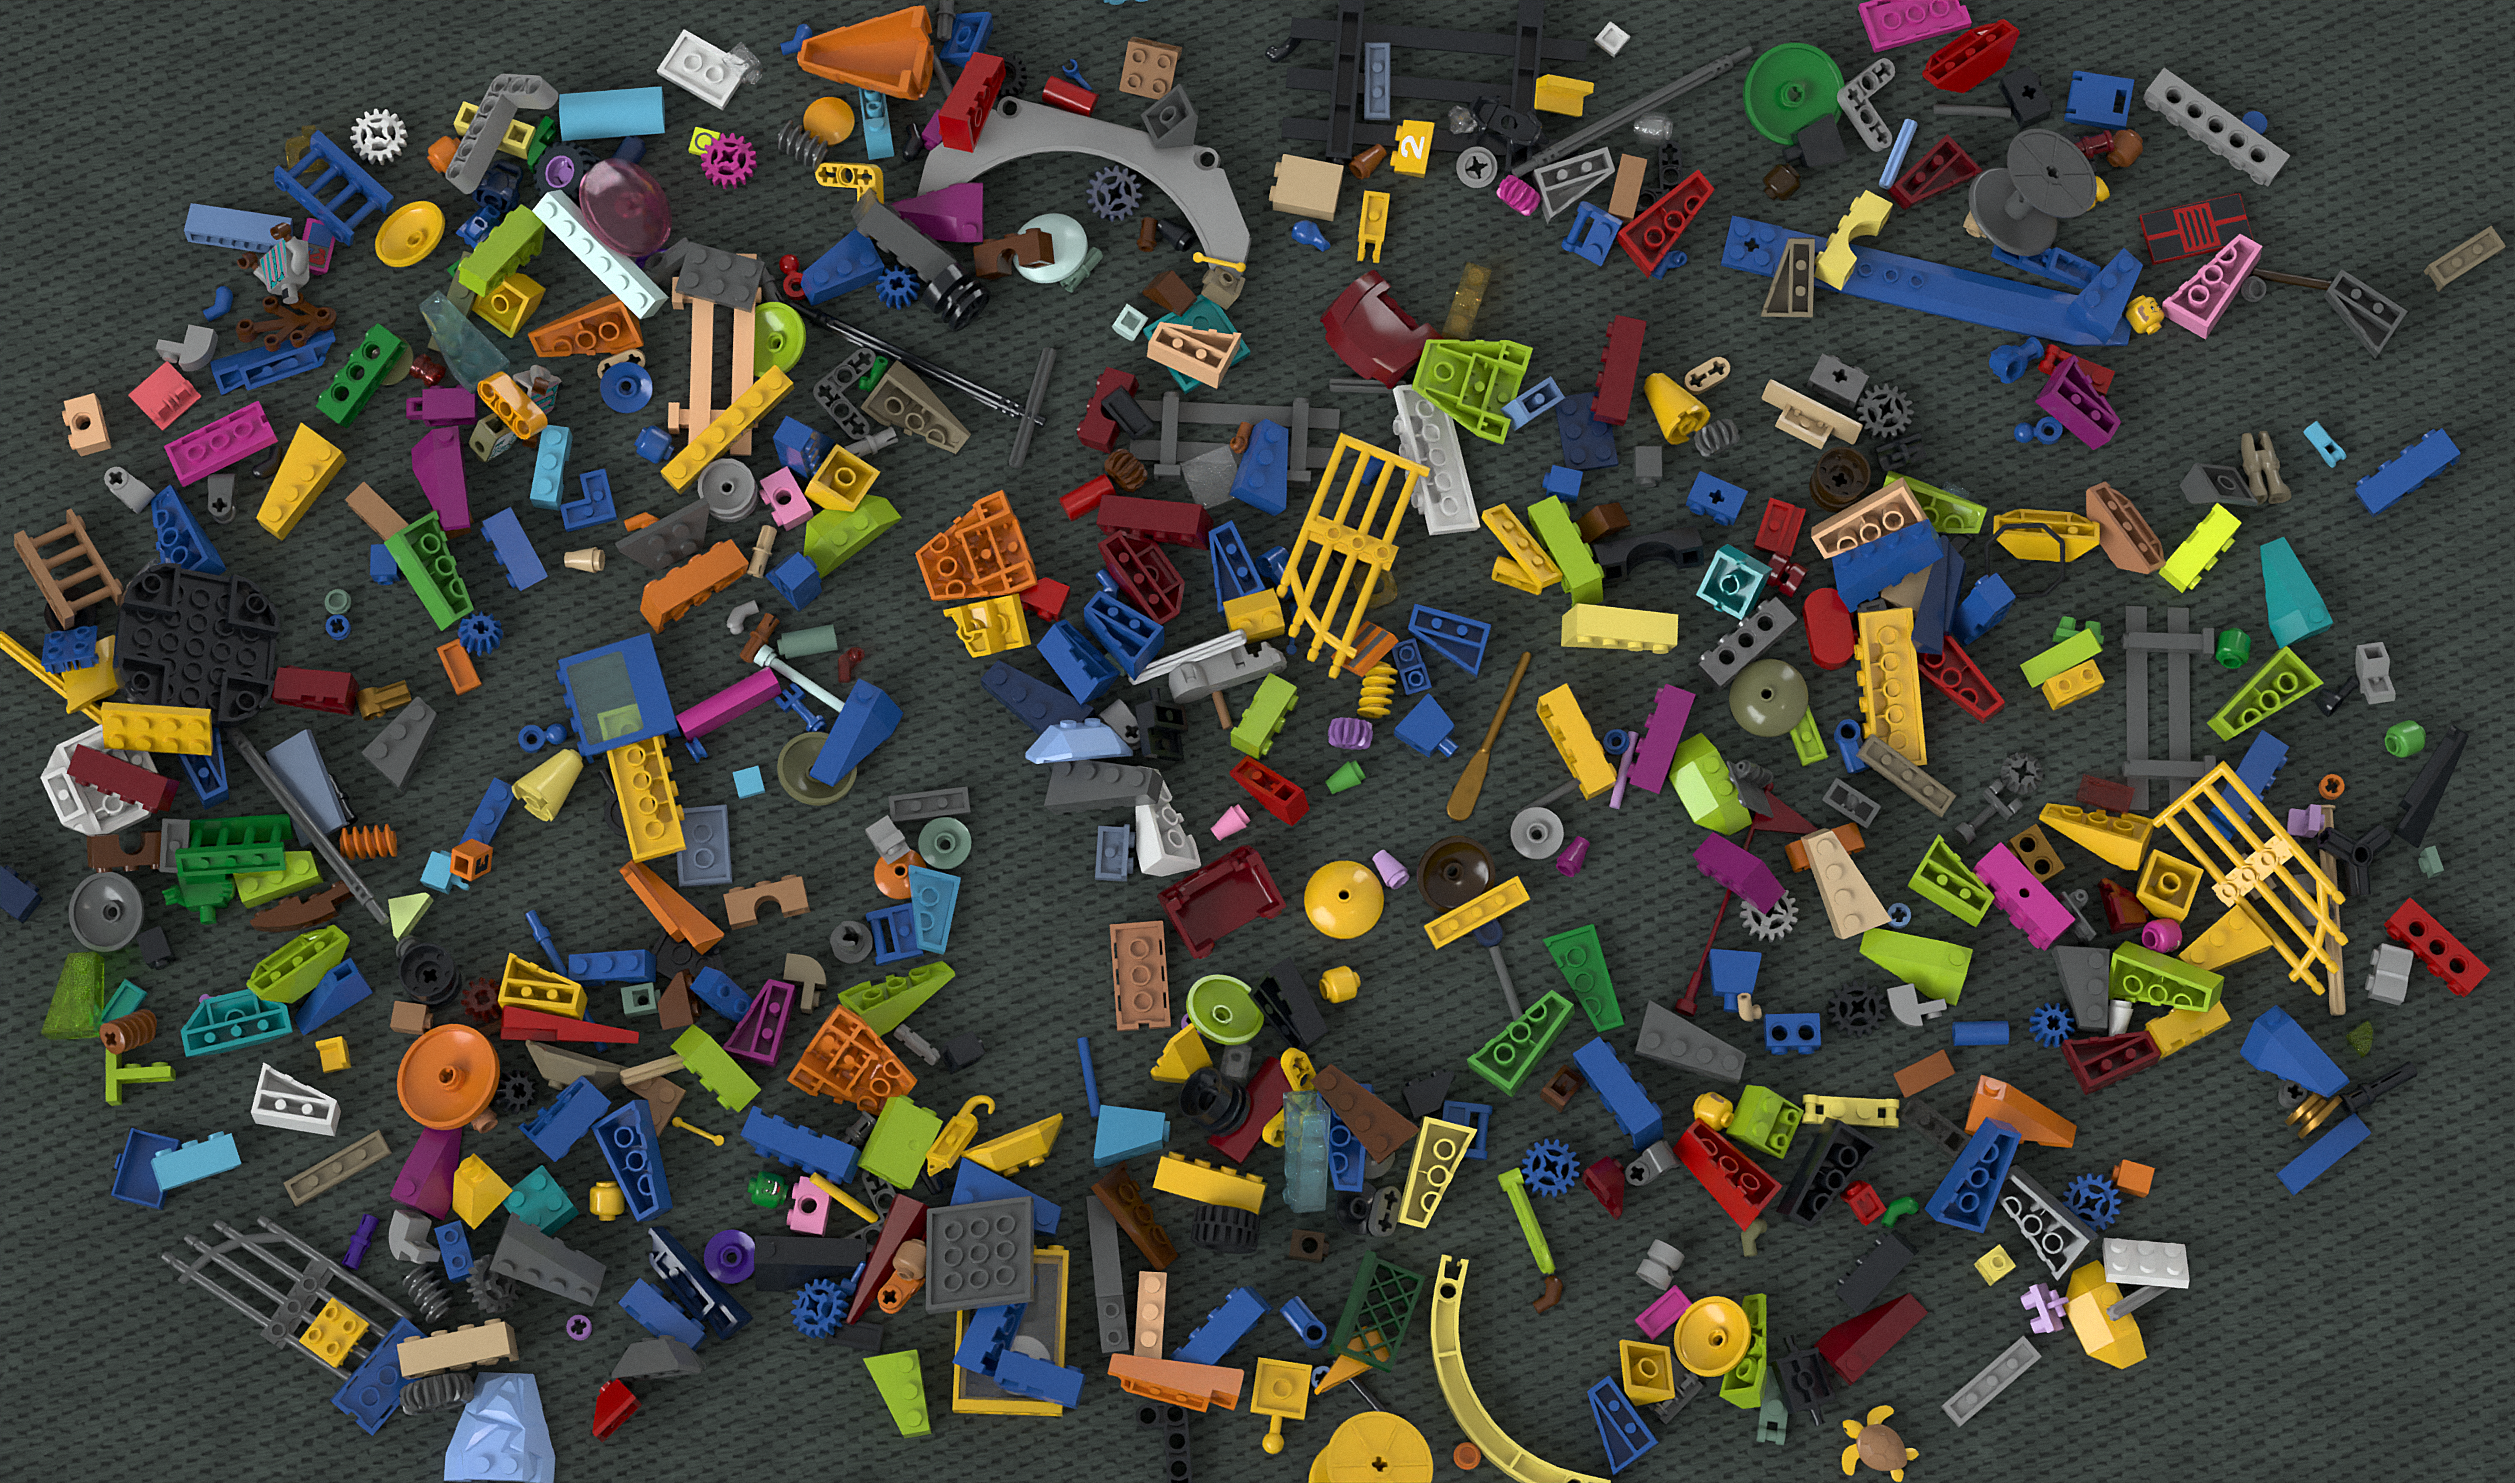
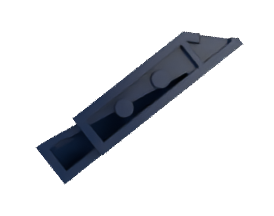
M1941 535L1944 557L1932 565L1911 634V641L1915 650L1920 653L1943 654L1944 636H1950L1967 567L1965 561L1945 535Z
M663 1226L651 1227L649 1229V1234L653 1239V1251L649 1253V1263L699 1322L705 1321L708 1318L720 1339L725 1340L753 1319Z

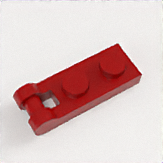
M2048 344L2044 351L2046 356L2044 360L2040 361L2038 370L2052 375L2056 369L2054 365L2055 359L2064 361L2073 354L2065 352L2055 345ZM2076 356L2078 359L2077 365L2085 376H2090L2093 381L2091 385L2098 395L2105 397L2115 371Z

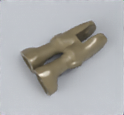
M2260 431L2258 434L2260 451H2255L2251 433L2242 434V467L2249 478V489L2258 501L2256 506L2264 503L2267 498L2271 504L2290 500L2291 491L2281 480L2279 475L2280 461L2276 457L2267 431ZM2261 471H2264L2267 477V491L2262 479Z

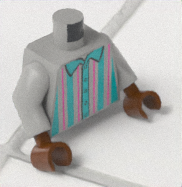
M282 222L270 229L271 236L275 240H282L260 259L261 265L257 263L258 258L254 252L242 254L244 258L238 259L237 264L241 269L251 267L254 270L253 273L264 282L268 292L282 295L283 302L286 304H294L299 300L297 291L309 281L308 241L299 240L295 236L292 237L290 235V225Z
M538 365L531 366L528 371L514 374L512 379L545 415L552 411L556 394L563 388L559 377L551 375L548 369ZM538 433L528 439H523L522 446L536 448Z

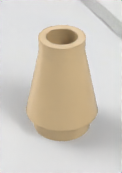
M594 547L566 552L564 556L565 567L592 573L602 571L605 566L604 551Z

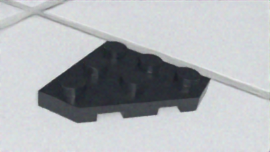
M684 895L682 896L711 921L707 907ZM664 928L651 951L652 954L656 955V972L670 980H673L675 975L685 968H689L690 974H693L696 979L705 966L721 971L727 976L718 943L701 955L686 937L678 943Z

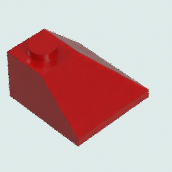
M618 1378L614 1382L612 1380L606 1382L600 1388L599 1392L601 1394L597 1397L592 1433L602 1443L642 1405Z

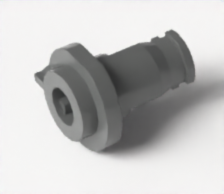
M843 921L832 932L830 944L835 957L839 961L846 964H857L864 961L870 955L873 939L865 925L855 921ZM852 937L854 940H858V943L856 945L854 941H847L846 939Z

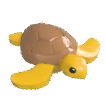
M1884 1405L1872 1409L1867 1416L1866 1427L1852 1419L1843 1421L1844 1431L1848 1436L1856 1439V1444L1847 1447L1842 1454V1467L1847 1475L1852 1476L1854 1474L1856 1461L1860 1457L1868 1467L1879 1471H1890L1892 1479L1896 1482H1901L1904 1475L1901 1468L1906 1466L1907 1460L1911 1461L1919 1455L1916 1449H1905L1901 1438L1893 1429L1881 1425L1882 1421L1894 1412L1890 1406Z

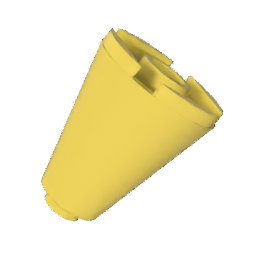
M563 749L512 785V792L517 800L522 797L527 802L524 807L533 815L543 821H548L549 819L553 821L583 768L581 762L583 759L575 750Z

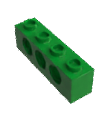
M377 323L375 327L373 326L367 331L361 346L353 350L346 366L335 374L334 382L329 389L321 393L316 407L339 425L348 429L409 345L387 328ZM380 348L379 356L372 359L373 351ZM364 369V376L357 380V373ZM345 390H349L348 398L342 401V393Z

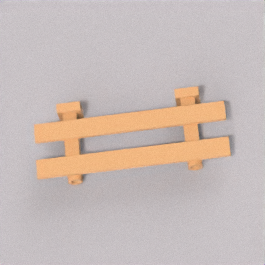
M737 254L757 260V254ZM673 277V309L684 310V303H693L690 409H681L679 403L669 402L668 430L669 434H680V428H689V445L725 411L711 410L714 304L716 303L676 293L675 289L679 277ZM761 287L758 288L751 313L734 309L732 404L753 385L755 305L762 301ZM753 428L730 448V456H751Z

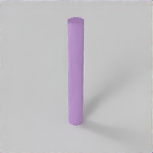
M1633 731L1628 732L1630 745L1621 758L1609 805L1611 808L1620 809L1628 778L1626 775L1632 762L1639 735Z

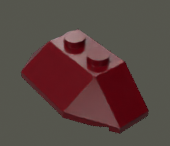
M1119 530L1098 543L1110 575L1138 613L1161 626L1179 615L1185 582L1155 541Z

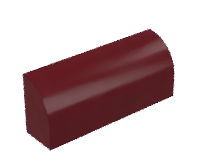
M1272 1056L1266 1058L1245 1087L1251 1099L1250 1111L1245 1122L1231 1135L1219 1137L1212 1134L1206 1142L1240 1167L1262 1139L1265 1125L1284 1108L1294 1094L1282 1069L1281 1061Z

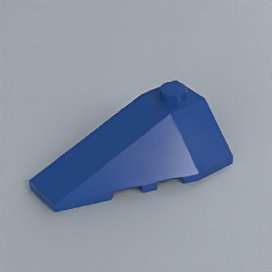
M858 679L809 776L832 787L835 786L863 758L869 756L878 745L892 736L903 716V712L882 689Z
M1359 1084L1374 1095L1375 1089L1371 1084ZM1317 1091L1316 1110L1335 1190L1362 1192L1368 1151Z

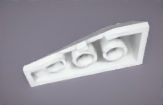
M1154 769L1161 776L1159 770ZM1164 780L1158 804L1136 806V852L1141 871L1145 874L1161 877L1196 869L1201 866L1197 846L1192 835L1186 836L1180 825L1184 821L1181 813L1176 814L1169 804L1172 796Z

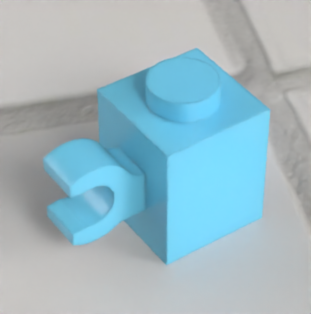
M441 850L439 854L432 851L420 879L424 886L448 895L453 884L462 890H469L470 888L468 884L462 883V877L450 872L452 853Z

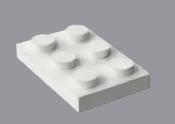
M683 30L657 69V73L717 108L724 110L750 68L749 65Z
M2119 1238L2103 1239L2102 1249L2106 1282L2188 1289L2190 1280L2185 1244L2124 1240Z

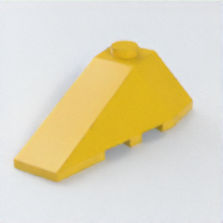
M2050 803L2046 804L2039 817L2041 821L2111 864L2118 865L2125 870L2136 871L2144 860L2155 827L2152 823L2153 819L2131 813L2121 812V818L2106 816V811L2097 809L2096 812L2085 814L2079 807Z
M1192 1023L1169 1040L1163 1050L1164 1055L1157 1060L1159 1068L1156 1065L1150 1073L1155 1081L1184 1084L1189 1076L1198 1069L1204 1067L1213 1068V1063Z

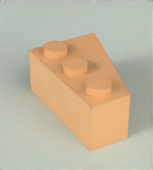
M1160 322L1148 343L1147 357L1217 389L1239 350L1241 333L1233 332L1232 335L1218 333L1214 329H1209V331L1192 329L1193 326Z

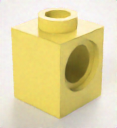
M2000 1244L1978 1259L1974 1264L1990 1286L2016 1267Z

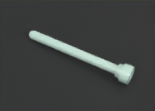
M766 644L761 647L754 658L755 663L761 667L769 666V668H774L838 712H841L845 704L844 702L777 659L774 650Z

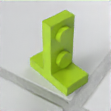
M106 1048V1102L111 1106L122 1105V1084L176 1081V1070L168 1066V1063L156 1062L152 1063L151 1067H141L140 1064H126L125 1068L122 1069V1053L115 1055Z

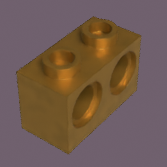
M2037 824L2011 838L2006 844L2008 850L2042 885L2062 874L2065 869ZM2028 842L2032 846V851L2024 852L2020 848V843ZM2034 865H2044L2047 873L2044 875L2038 874L2034 869Z

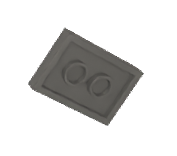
M690 242L675 291L679 294L751 313L765 268V262Z

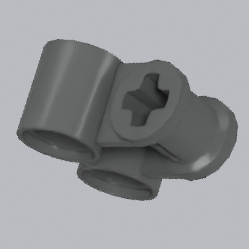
M1661 1140L1646 1149L1641 1157L1628 1165L1625 1171L1627 1181L1635 1186L1647 1185L1660 1175H1666L1670 1169L1677 1168L1681 1161L1673 1152L1668 1142ZM1636 1168L1645 1170L1642 1174L1644 1179L1635 1178L1634 1175L1637 1174Z

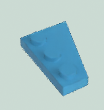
M909 865L908 874L917 948L944 954L961 877Z

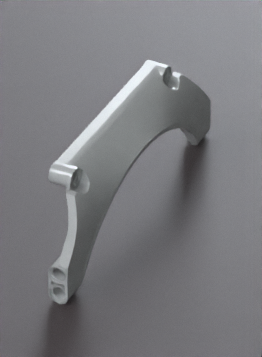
M1007 96L1000 100L997 111L991 109L973 153L944 147L943 142H941L929 152L926 159L917 197L925 195L929 191L947 188L951 184L970 183L983 173L1020 157L1049 152H1077L1101 156L1119 162L1141 173L1166 192L1180 207L1194 227L1203 245L1206 257L1236 264L1243 262L1246 265L1252 238L1224 169L1219 168L1220 156L1212 148L1194 144L1193 146L1158 148L1148 132ZM1011 102L1016 103V113L1011 116L1006 115V105ZM1208 153L1213 154L1215 157L1214 164L1209 167L1203 166L1201 162L1202 157ZM1208 262L1211 270L1218 266L1238 280L1243 275V272H1238L1235 268Z

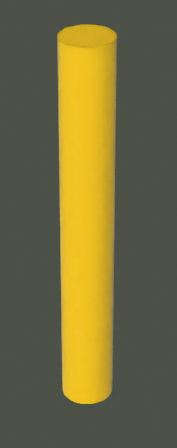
M814 1172L809 1179L811 1183L871 1224L878 1220L879 1215L818 1173Z

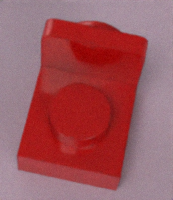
M1862 1180L1851 1182L1845 1188V1191L1840 1194L1841 1199L1849 1204L1861 1224L1865 1226L1887 1210L1871 1185Z

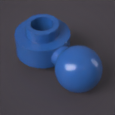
M2054 417L2042 418L2036 427L2027 422H2022L2014 429V437L2021 443L2030 442L2033 437H2037L2043 444L2050 445L2058 442L2062 435V424ZM2051 429L2053 434L2050 436L2046 435L2044 430Z
M557 723L550 725L547 731H543L535 725H528L518 735L519 745L525 752L536 753L544 747L546 741L556 745L563 743L567 738V730L563 725ZM534 736L537 738V741L534 744H529L527 739Z

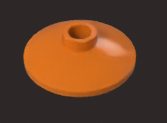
M911 850L888 865L881 856L877 861L874 871L875 882L880 891L893 899L903 900L911 898L908 866L914 865L927 869L923 858L917 852ZM899 867L905 869V873L901 876L895 873Z

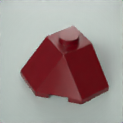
M2108 878L2101 879L2097 885L2112 935L2144 927L2147 923L2146 919L2149 918L2148 909L2141 904L2136 895Z
M1607 1155L1586 1169L1581 1180L1617 1221L1622 1215L1625 1175L1622 1172L1625 1170L1617 1159L1611 1160Z

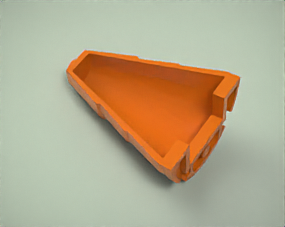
M913 6L879 18L875 17L847 28L843 26L803 40L801 51L797 55L798 64L806 72L840 84L849 83L869 91H877L900 99L919 100L918 98H923L927 93L933 72L934 45H930V38L928 36V33H932L928 12L925 6Z

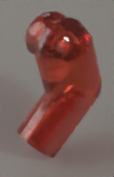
M852 647L839 657V683L851 682V669L859 664L865 656L862 648Z

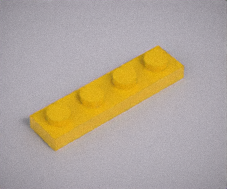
M1505 503L1483 511L1482 520L1539 589L1561 581L1563 573Z
M1516 876L1424 925V929L1435 949L1438 950L1530 900V897L1519 877Z

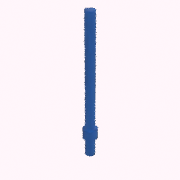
M535 910L527 912L525 916L534 931L532 935L537 944H541L556 974L569 979V974L550 940L552 936L547 927H543ZM586 1007L583 1021L595 1023ZM593 1042L598 1053L608 1049L605 1042Z

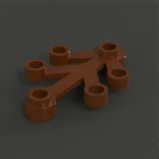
M298 292L299 301L290 304V307L295 310L300 309L308 315L298 316L279 305L275 296H267L262 301L265 312L273 313L282 319L256 323L250 319H242L236 326V333L240 341L247 343L254 341L258 337L259 332L281 329L277 334H269L264 338L266 349L270 352L277 351L289 336L292 346L300 348L318 330L327 331L335 326L337 315L335 310L330 307L317 308L306 302L303 294ZM308 325L303 331L297 330L300 326Z

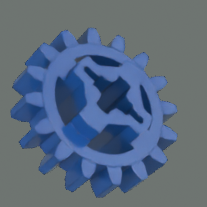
M1545 1139L1544 1146H1540L1536 1142L1534 1143V1152L1529 1149L1526 1151L1529 1159H1522L1521 1164L1527 1166V1168L1523 1169L1521 1174L1524 1176L1528 1175L1529 1178L1525 1180V1185L1533 1184V1193L1539 1189L1542 1191L1543 1198H1545L1547 1192H1551L1552 1197L1556 1198L1557 1191L1559 1190L1563 1195L1567 1193L1565 1186L1574 1187L1575 1183L1571 1178L1579 1177V1173L1574 1171V1169L1578 1168L1580 1163L1572 1161L1576 1153L1567 1152L1568 1144L1561 1148L1559 1147L1558 1139L1555 1140L1554 1145H1550L1548 1139ZM1548 1151L1556 1152L1560 1154V1156L1556 1157L1549 1155ZM1537 1157L1540 1167L1533 1172V1161ZM1546 1163H1549L1550 1166L1554 1164L1557 1166L1554 1171L1555 1174H1552L1551 1171H1544ZM1568 1165V1175L1564 1180L1561 1169ZM1540 1181H1550L1553 1186L1542 1184Z
M2088 1173L2087 1180L2082 1175L2078 1176V1184L2073 1181L2069 1183L2072 1191H2064L2063 1194L2069 1200L2062 1204L2069 1207V1210L2087 1226H2090L2094 1232L2097 1231L2098 1225L2103 1230L2107 1229L2106 1221L2112 1224L2115 1223L2116 1219L2112 1215L2121 1213L2116 1204L2122 1203L2123 1199L2116 1198L2115 1196L2120 1189L2112 1190L2113 1180L2111 1179L2106 1183L2103 1182V1174L2094 1179L2093 1173ZM2090 1184L2097 1185L2105 1191L2102 1193L2098 1192ZM2079 1191L2081 1198L2079 1204L2075 1205V1197ZM2102 1197V1200L2095 1204V1208L2093 1206L2082 1208L2090 1198L2097 1199ZM2110 1200V1207L2105 1215L2104 1206L2106 1201ZM2080 1213L2089 1214L2094 1220H2088L2082 1217Z
M814 1279L813 1286L806 1283V1290L804 1292L797 1291L800 1298L799 1300L792 1301L796 1305V1309L792 1310L791 1314L797 1317L793 1320V1324L799 1327L798 1331L814 1339L816 1336L823 1339L826 1332L831 1335L834 1334L833 1327L835 1325L838 1327L842 1326L839 1320L840 1318L847 1317L843 1309L848 1307L849 1304L843 1301L847 1295L840 1291V1286L827 1279H824L823 1282Z

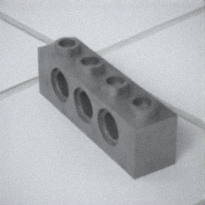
M1777 597L1773 598L1770 602L1767 599L1756 608L1757 613L1751 619L1749 616H1746L1736 626L1738 630L1735 633L1724 635L1717 644L1719 646L1713 652L1707 650L1698 659L1700 663L1698 664L1697 671L1718 693L1735 679L1742 669L1753 663L1795 626L1797 618ZM1762 621L1767 622L1771 629L1763 631L1758 627V623ZM1746 638L1751 641L1752 646L1744 648L1739 644L1738 640ZM1728 655L1733 662L1725 665L1720 662L1719 657Z

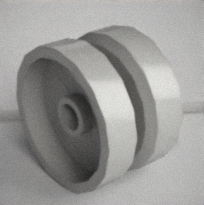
M719 459L711 462L703 469L698 479L700 499L706 497L710 505L709 513L713 518L720 521L737 522L745 519L754 511L758 503L759 489L751 471L744 463L735 459Z

